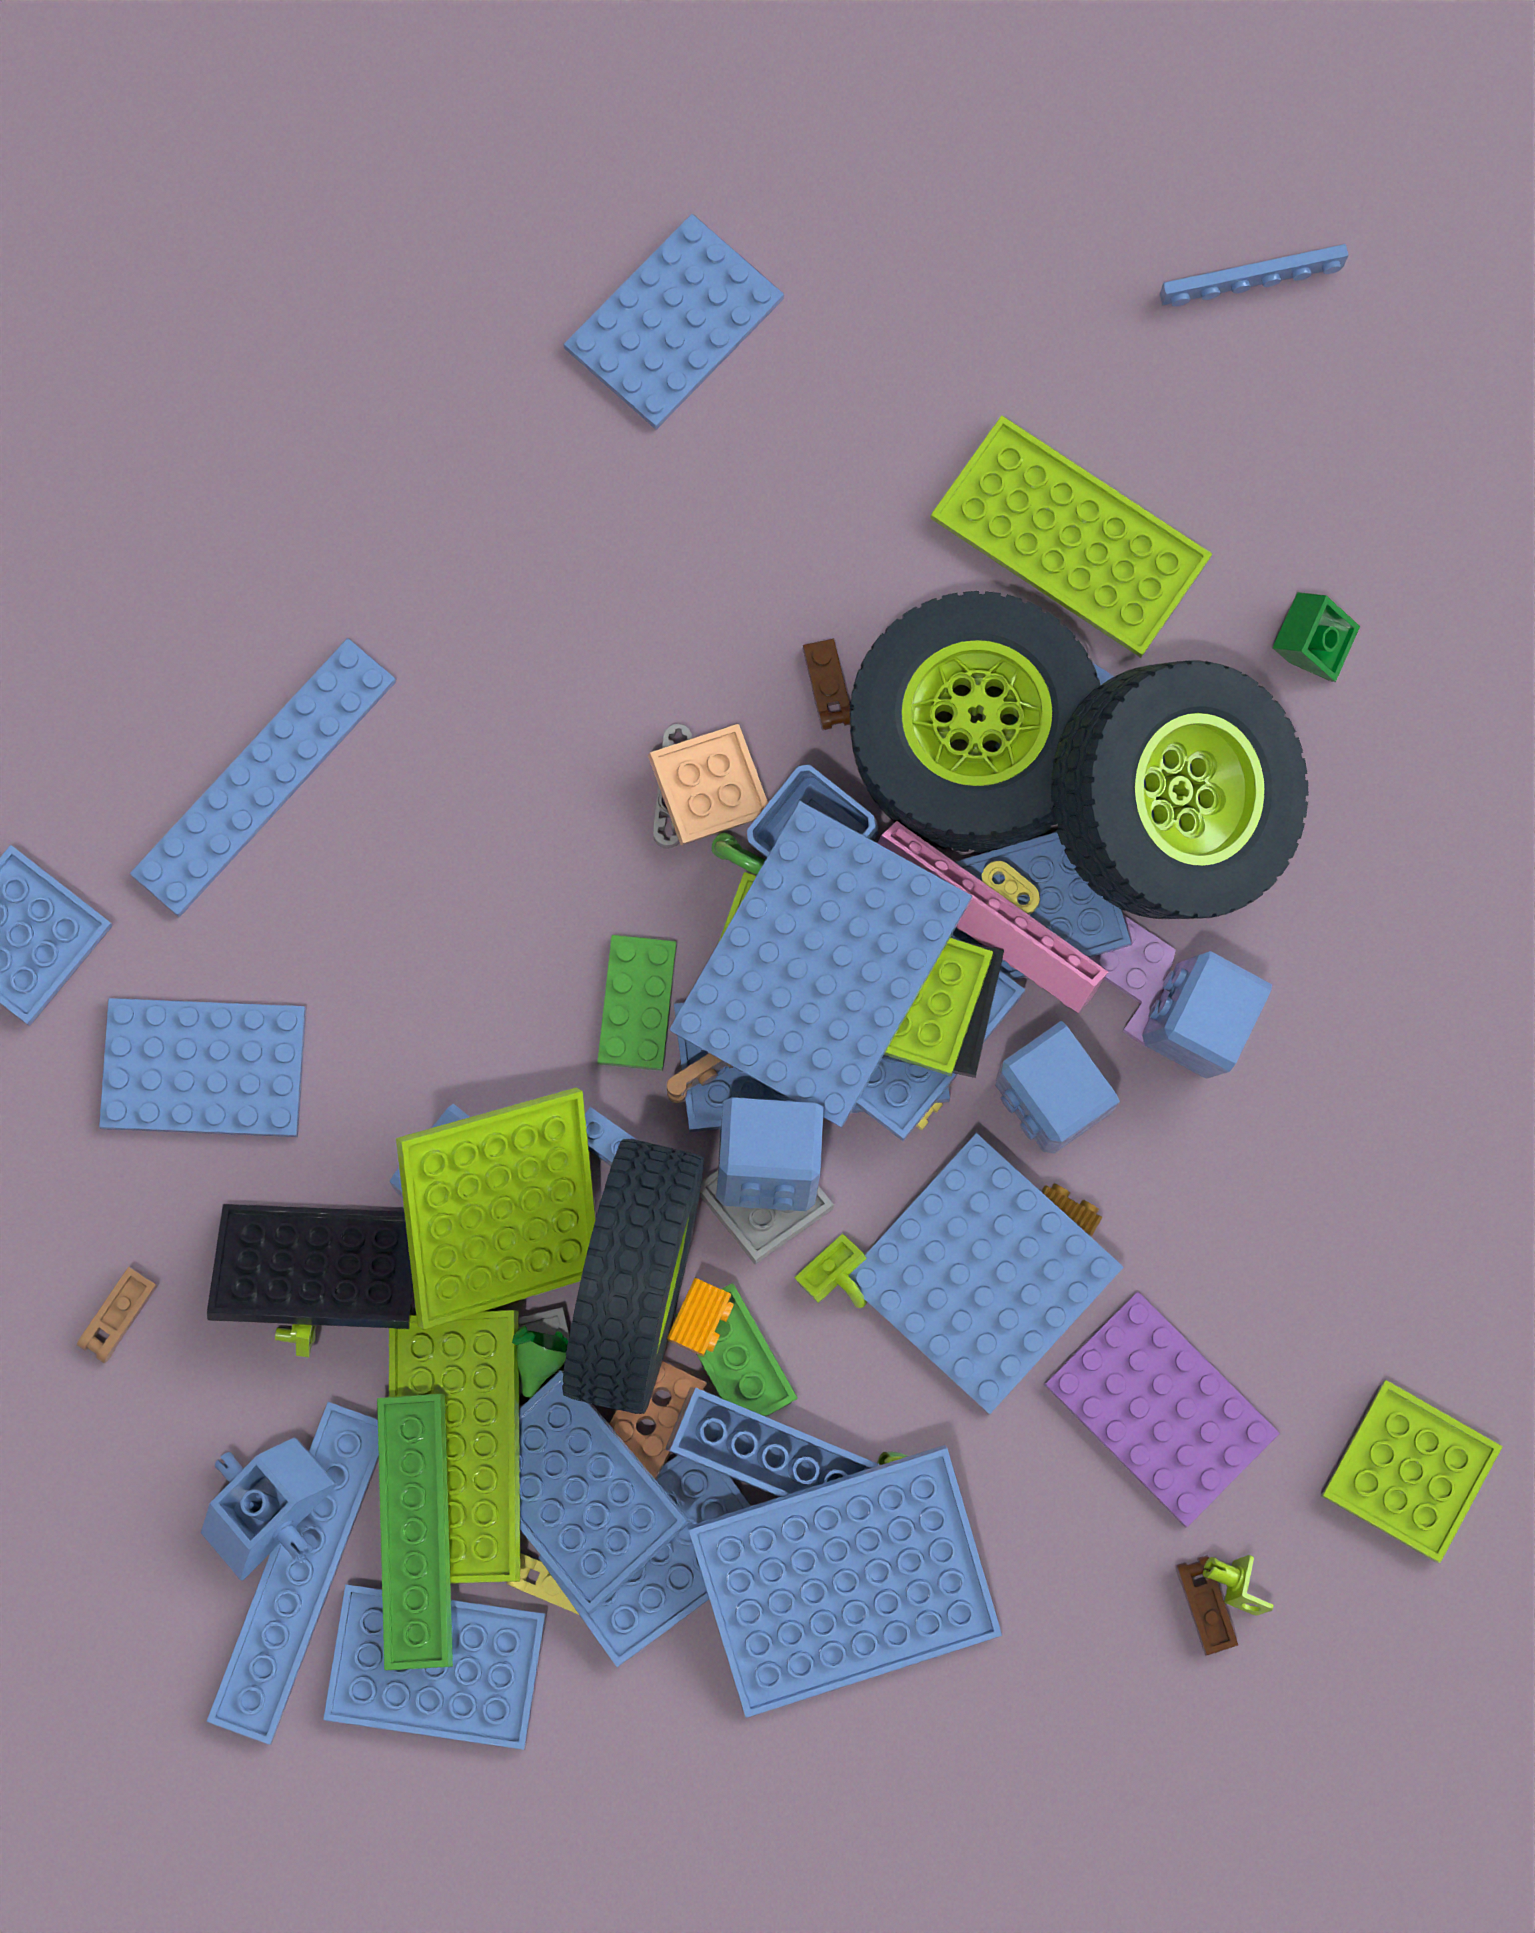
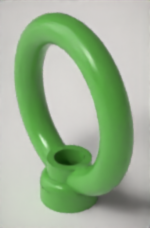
M728 833L719 834L712 843V853L722 860H729L755 875H758L766 861L754 853L743 849L736 838Z

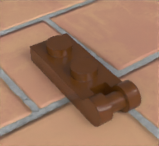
M834 638L803 645V653L822 731L832 729V725L836 724L850 725V704ZM839 704L840 711L829 713L827 706Z
M1208 1555L1197 1558L1198 1562L1189 1565L1185 1562L1175 1565L1205 1656L1238 1646L1218 1582L1204 1577L1206 1584L1194 1587L1192 1577L1203 1575L1204 1570L1211 1571L1204 1568L1206 1561L1209 1559Z

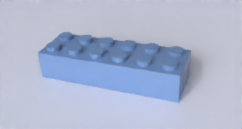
M690 1387L665 1448L669 1452L778 1497L880 1466V1464L695 1387Z

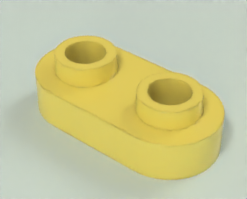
M1003 861L991 862L984 868L982 873L983 883L1028 915L1036 911L1040 903L1039 892L1025 877ZM1001 874L1005 880L1002 884L998 885L992 881L993 877ZM1020 895H1027L1030 901L1026 905H1021L1017 899Z

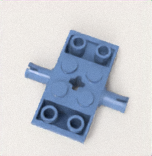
M295 1437L257 1455L245 1468L240 1465L231 1452L223 1454L220 1458L225 1463L222 1464L220 1460H217L215 1468L222 1473L229 1484L210 1502L201 1534L242 1581L280 1543L290 1553L295 1562L305 1559L306 1556L302 1551L310 1554L312 1546L304 1540L295 1528L337 1486L334 1480Z

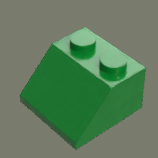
M1297 592L1272 648L1290 664L1328 681L1336 682L1360 626L1327 595Z

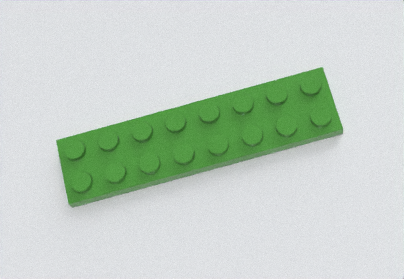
M429 1394L377 1398L384 1670L453 1667L445 1395Z

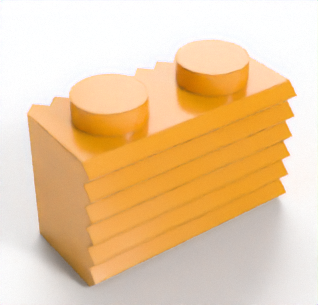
M694 1278L667 1337L668 1341L704 1357L706 1350L713 1352L721 1335L715 1332L720 1320L727 1322L734 1306L733 1303L729 1302L731 1294L698 1278Z

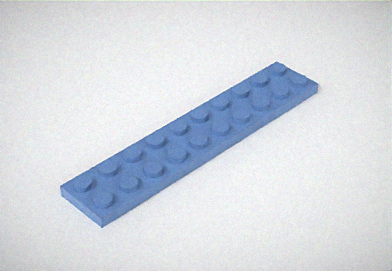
M347 638L130 872V875L180 918L396 683V679Z
M327 1402L309 1453L334 1480L337 1486L295 1528L304 1540L312 1546V1551L310 1554L302 1551L306 1558L299 1562L294 1561L293 1557L281 1543L270 1553L207 1719L209 1723L269 1745L273 1742L379 1459L378 1420Z

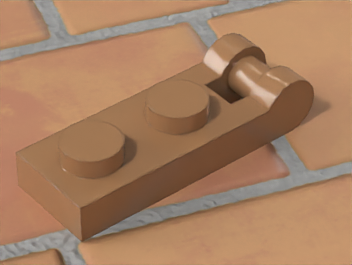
M709 1053L668 1080L667 1096L671 1102H683L688 1090L699 1083L702 1086L710 1083L718 1076L717 1072L726 1066L729 1068H733V1066Z
M128 1267L79 1338L77 1346L85 1351L87 1349L97 1354L96 1358L106 1363L157 1288V1285ZM100 1329L109 1334L104 1343L96 1338Z

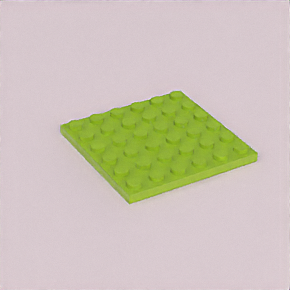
M575 1087L396 1138L416 1316L419 1327L424 1330L581 1281L595 1223L582 1090Z

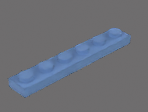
M1346 244L1164 282L1160 291L1162 306L1168 304L1182 306L1190 302L1191 299L1202 297L1203 300H1210L1224 292L1243 293L1253 286L1263 285V287H1271L1279 284L1281 280L1293 278L1294 281H1300L1314 273L1333 274L1344 267L1349 255Z

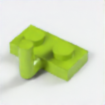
M843 1233L794 1277L798 1284L818 1303L837 1285L847 1293L856 1308H863L867 1303L857 1284L848 1276L867 1258Z
M292 1324V1329L277 1327L275 1340L296 1343V1356L309 1357L312 1344L316 1339V1325Z

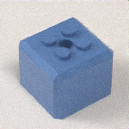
M811 765L798 766L747 829L748 842L767 858L796 806L801 801L872 841L879 834L878 823L874 815Z
M1211 951L1177 963L1174 970L1167 975L1162 988H1164L1160 999H1157L1150 1009L1148 1015L1150 1019L1142 1034L1146 1047L1206 1079L1228 1073L1237 1063L1271 992L1272 984Z
M1062 1021L1004 1060L996 1078L995 1086L1002 1094V1097H1000L1001 1101L1010 1113L1015 1112L1022 1122L1020 1127L1030 1140L1034 1139L1043 1152L1055 1154L1112 1114L1120 1102L1113 1088L1068 1026Z
M734 1097L723 1100L716 1198L724 1206L777 1209L782 1211H807L815 1205L821 1168L824 1107L817 1103Z

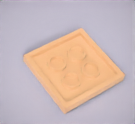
M739 724L648 754L680 845L754 822L768 804Z

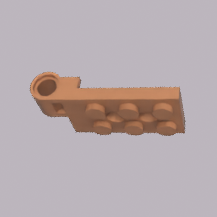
M664 1361L661 1363L646 1412L644 1414H634L617 1410L609 1423L655 1480H657L671 1454L665 1448L690 1387L703 1391L707 1387L706 1382ZM657 1391H667L671 1395L669 1404L657 1406L653 1403L652 1397ZM649 1419L655 1423L656 1428L652 1434L642 1435L637 1431V1424L641 1420Z

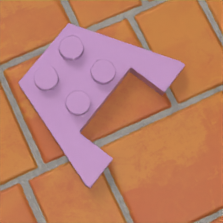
M1123 915L1132 945L1094 956L1090 959L1108 971L1104 978L1106 981L1141 1004L1123 1032L1145 1046L1142 1034L1150 1019L1148 1015L1151 1007L1157 999H1160L1164 991L1162 986L1167 975L1170 973L1176 949Z

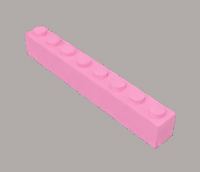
M898 821L881 835L877 844L973 896L956 926L959 930L967 933L983 946L1004 950L1003 960L1012 968L1023 973L1039 987L1044 988L1077 1013L1093 998L1107 975V970Z

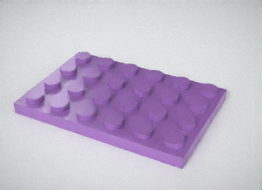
M1139 1292L1044 1384L1185 1528L1280 1434Z

